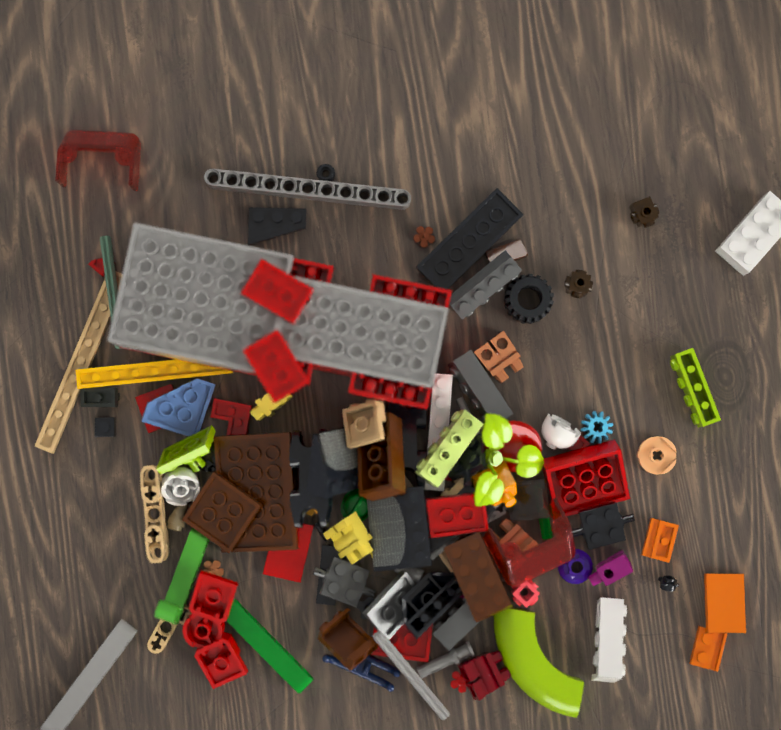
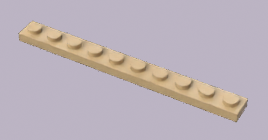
M116 271V278H117V285H118V292H119L120 283H121V279H122V273H119V272ZM105 279L35 443V447L54 454L80 393V389H77L75 370L90 368L111 319Z

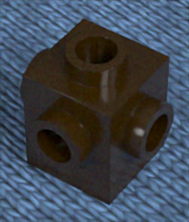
M650 196L629 206L631 220L634 224H637V227H650L659 218L658 206L653 204Z
M583 270L572 271L565 279L564 287H567L566 293L571 294V297L574 298L585 297L588 292L592 291L593 281H590L591 275H588ZM577 280L583 281V286H579Z

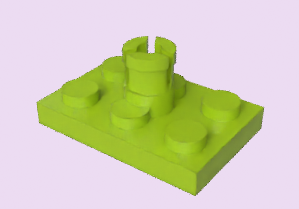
M211 425L165 448L156 470L161 475L165 472L170 473L182 464H188L194 473L200 471L198 466L203 468L206 465L201 457L209 453L216 430Z

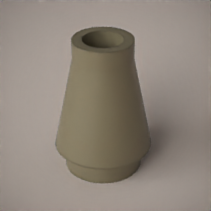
M187 505L175 506L166 522L167 529L180 533L182 529H185V522L182 519L187 512Z

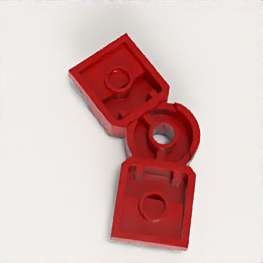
M201 570L189 605L191 613L183 625V636L190 646L197 647L195 658L211 687L215 689L248 673V669L239 655L241 650L232 634L224 632V622L230 614L239 583ZM200 626L205 627L207 631L202 630Z

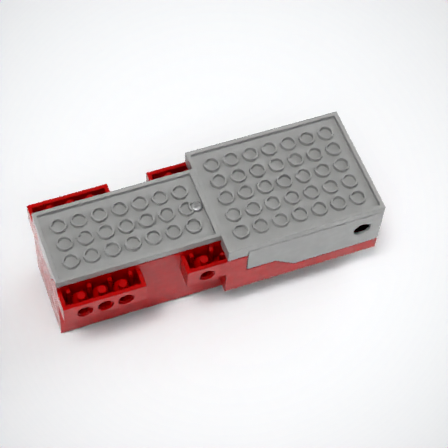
M134 223L107 342L127 350L257 376L242 350L278 329L310 382L313 370L351 377L349 394L427 410L452 290L374 274L369 292L331 284L334 274V266L297 259L289 254ZM261 258L314 289L294 325L241 294Z

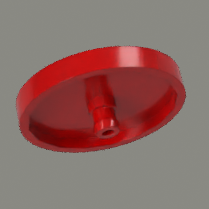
M508 421L512 428V437L510 441L503 443V448L496 450L503 457L518 460L517 453L525 445H533L542 452V441L538 432L530 425L520 421ZM505 461L510 472H516L517 463Z

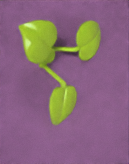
M485 414V422L482 429L483 442L489 447V449H485L486 464L492 473L484 472L476 483L474 501L475 506L478 507L498 502L504 493V484L502 480L497 479L498 474L493 466L500 465L502 461L517 463L516 473L521 477L530 478L538 474L544 465V458L540 450L533 445H525L520 448L517 453L518 460L503 457L499 451H496L503 448V443L510 441L512 437L510 423L505 418L496 414Z

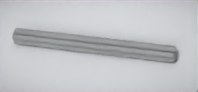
M377 631L373 638L439 718L445 720L449 717L450 713L399 651L382 631Z

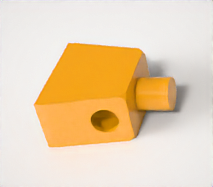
M502 461L500 465L493 466L498 474L497 479L502 480L504 484V493L498 502L491 505L497 506L503 502L506 507H511L516 503L514 498L517 494L516 482L506 462ZM487 468L481 471L480 473L472 476L474 489L476 488V483L479 477L484 472L488 471L492 473L490 468Z

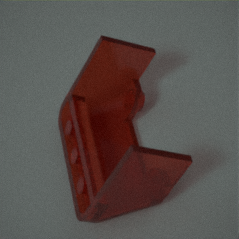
M71 130L65 134L57 151L55 181L58 184L66 187L68 163L76 159L78 151L114 152L115 159L120 165L130 166L128 185L134 191H138L141 141L137 135L133 133Z
M557 498L552 499L548 505V512L553 520L551 529L555 537L524 552H521L519 546L514 542H506L500 545L492 528L487 529L483 540L508 585L512 587L520 586L570 562L574 558L576 549L572 527Z

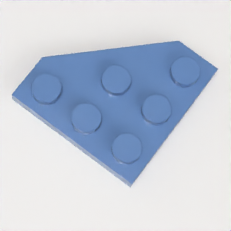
M195 378L147 402L141 421L189 437L200 431L216 384Z

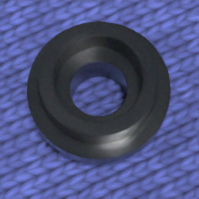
M329 164L319 166L316 172L318 180L332 181L335 178L334 168ZM328 171L330 174L328 177H324L322 173Z

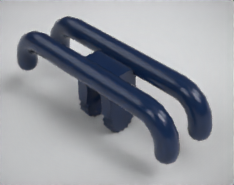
M328 654L322 657L323 662L331 663L349 671L336 657ZM371 655L353 670L349 671L384 687L389 692L394 690V685L370 673L371 665L385 670L395 677L401 675L398 668Z

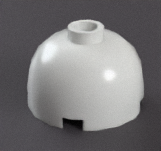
M550 414L546 416L541 428L542 436L547 441L546 445L554 450L556 448H570L576 443L581 432L577 428L575 430L571 429V423L556 415L550 416Z
M177 467L174 471L167 472L162 479V497L166 498L167 503L174 506H185L191 500L194 502L200 493V482L197 475L186 467Z

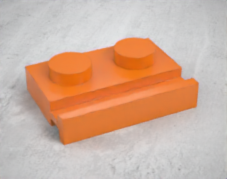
M650 518L641 555L670 563L679 525Z
M698 626L689 664L718 672L727 633H706L705 627Z

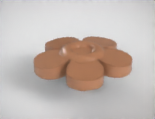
M207 560L204 562L203 566L206 569L202 571L217 576H223L224 569L219 568L221 565L220 561L214 560L212 563Z

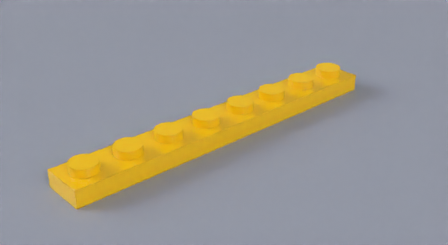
M181 360L75 370L77 389L233 373V371Z

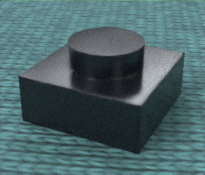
M115 417L95 418V437H116Z

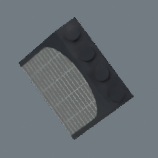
M341 427L313 434L306 492L326 499L358 489L357 447L347 448L345 428Z
M423 486L405 488L406 493L376 501L367 499L370 534L373 537L371 539V546L374 550L372 551L374 571L433 565L425 489Z

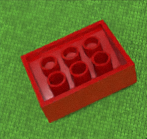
M615 439L544 458L542 469L556 519L577 514L579 511L630 499L622 452Z

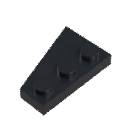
M249 207L248 246L306 229V209Z

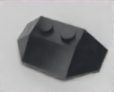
M429 572L401 598L403 625L416 639L463 595L454 572Z

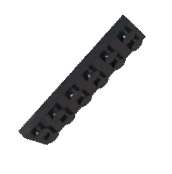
M496 188L416 266V269L434 287L448 290L524 214Z

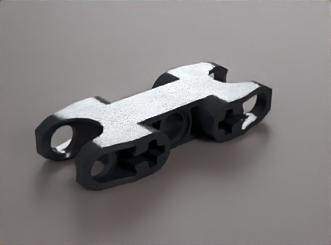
M389 402L387 412L402 419L404 470L412 471L416 476L418 487H424V479L415 472L418 469L416 466L419 461L427 457V450H417V429H426V409L416 407L405 409L397 403Z
M319 429V433L327 431L326 429ZM293 430L289 449L291 468H299V490H291L290 509L294 527H303L305 514L311 509H315L318 512L321 526L329 527L333 497L325 499L306 492L312 447L308 448L304 445L303 435L299 430Z

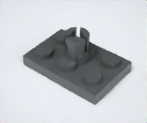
M401 571L363 612L377 631H382L388 640L403 625L401 598L416 585L405 571Z

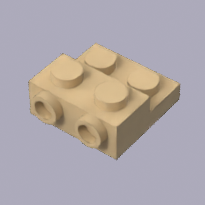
M371 398L367 399L366 403L351 404L349 408L342 410L347 448L352 449L384 440L382 422L386 421L383 402Z

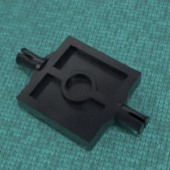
M481 433L475 435L448 473V477L452 481L464 478L463 485L469 487V485H472L471 476L477 471L486 468L485 444Z
M613 502L579 511L580 528L569 530L571 538L582 535L586 540L587 548L591 550L625 541L624 524L633 522L635 519L633 513L621 516L617 503Z

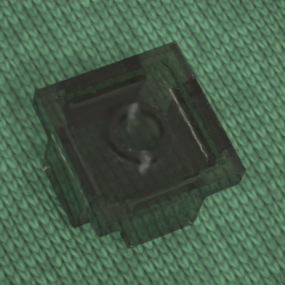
M546 479L515 481L517 494L514 498L516 503L511 507H506L505 505L506 512L510 513V521L550 518Z

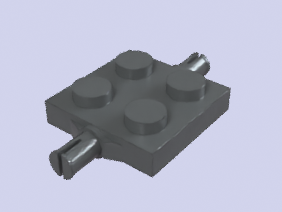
M332 557L330 566L326 571L317 567L314 568L315 571L312 574L323 578V585L319 593L323 596L357 608L359 599L363 594L370 597L375 596L373 593H376V590L366 587V580L369 574L367 569L354 564L351 565V563L336 557Z

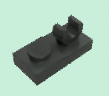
M118 387L80 389L81 407H118V401L120 400Z

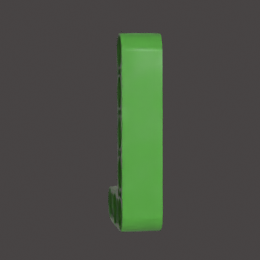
M191 528L165 601L160 600L154 616L177 625L182 617L209 543V539L194 528Z

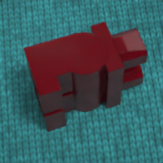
M500 651L483 652L457 665L464 680L469 681L466 685L473 700L480 701L485 698L487 694L504 686V682L511 677L507 667L498 670L496 663L503 660Z

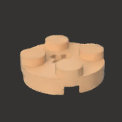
M655 436L647 438L641 443L637 452V458L640 466L646 472L655 475L665 474L675 466L677 452L674 444L669 439ZM654 451L661 452V460L653 459Z

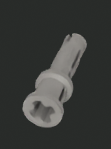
M468 640L466 644L458 648L453 647L449 653L416 668L421 679L449 665L454 663L461 664L462 660L476 656Z

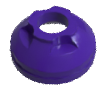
M569 549L560 556L557 567L561 578L566 582L580 584L585 582L588 576L591 575L593 563L590 556L583 550ZM575 561H579L582 564V570L579 573H574L571 569V565Z

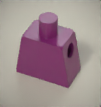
M620 550L596 565L597 571L589 575L588 578L593 586L601 582L608 586L634 571L624 551ZM606 569L612 570L610 574H606L604 571Z

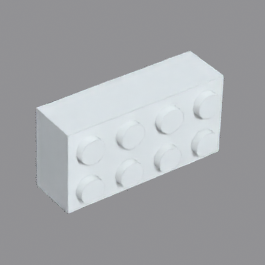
M771 191L766 193L715 250L716 253L743 276L750 273L781 237V200Z

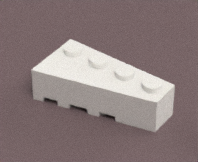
M600 597L597 600L595 626L599 628V631L595 633L594 644L595 647H598V650L595 651L593 656L596 674H592L591 681L615 683L625 675V664H622V657L626 654V645L623 644V636H626V624H623V618L626 617L627 606L624 605V599Z

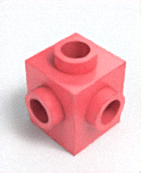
M524 578L522 580L518 579L511 586L513 589L511 593L514 595L511 599L519 606L523 604L527 608L529 605H534L539 599L537 596L540 593L536 590L538 586L531 579L528 581ZM523 588L527 589L526 595H521L520 593Z

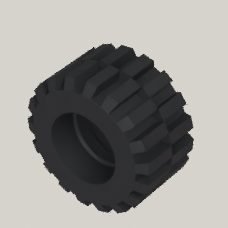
M533 274L521 275L519 278L514 279L506 289L504 306L508 310L509 316L512 315L515 321L519 320L523 324H533L540 321L550 312L554 302L552 301L554 293H551L552 287L546 284L548 281L540 279L541 276H533ZM532 289L538 294L539 305L535 309L528 310L519 304L518 294L521 290Z

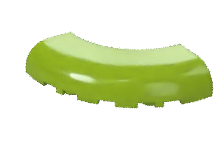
M511 607L495 614L493 620L496 644L503 657L504 666L509 670L512 679L530 698L540 705L556 713L577 718L581 705L584 681L581 678L570 676L558 670L546 659L536 638L535 612Z

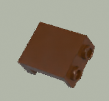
M346 608L344 611H338L329 623L326 621L320 626L317 639L351 671L377 650L379 645L373 636L370 637L349 616L351 610Z

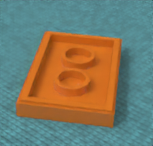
M704 574L706 633H746L744 574Z

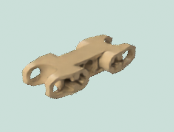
M155 465L143 466L140 473L141 496L144 500L146 554L151 563H160L167 560L170 549L169 532L166 528L165 502L161 494V483L164 475L159 474ZM151 470L155 472V478L153 480L149 478V472ZM151 492H156V496H151ZM153 508L159 510L160 515L157 519L151 517ZM154 531L159 532V535H154ZM156 548L161 550V557L156 556Z

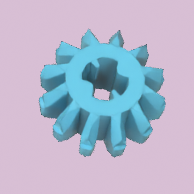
M592 411V417L589 414L585 415L588 422L581 421V424L586 425V428H581L580 431H587L583 437L586 439L591 436L590 443H594L595 439L598 444L602 443V438L604 440L609 439L606 433H613L612 430L608 429V427L613 426V423L607 424L610 416H606L603 419L604 412H600L597 416L596 411ZM594 423L601 425V426L599 427V430H600V431H598V430H597V431H594V430H593V428L595 427V426H594Z

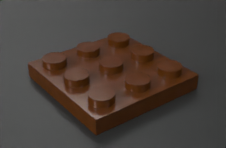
M214 471L182 520L223 550L231 553L263 504Z

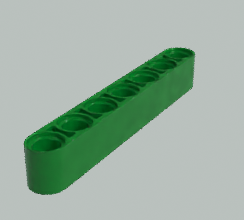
M234 598L226 621L300 694L314 680L313 677Z

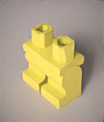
M267 393L262 399L259 398L255 401L257 406L250 413L257 421H261L266 416L272 417L275 414L274 411L280 409L294 396L290 394L274 404Z
M356 512L323 533L327 540L332 539L335 549L340 552L338 554L339 557L342 559L346 556L351 565L374 551L368 542L373 537L370 533L367 534V530Z

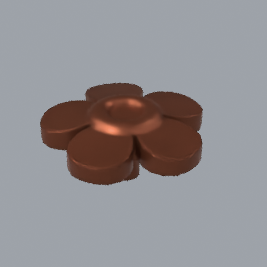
M419 226L416 229L418 234L414 235L413 239L415 242H420L422 248L427 247L428 242L433 243L435 241V237L430 235L433 233L431 227H426L425 231L423 226Z

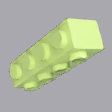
M466 410L456 411L452 415L450 425L442 429L439 434L440 439L429 447L427 457L425 459L422 458L416 466L418 469L415 473L433 487L440 486L483 425L482 422Z

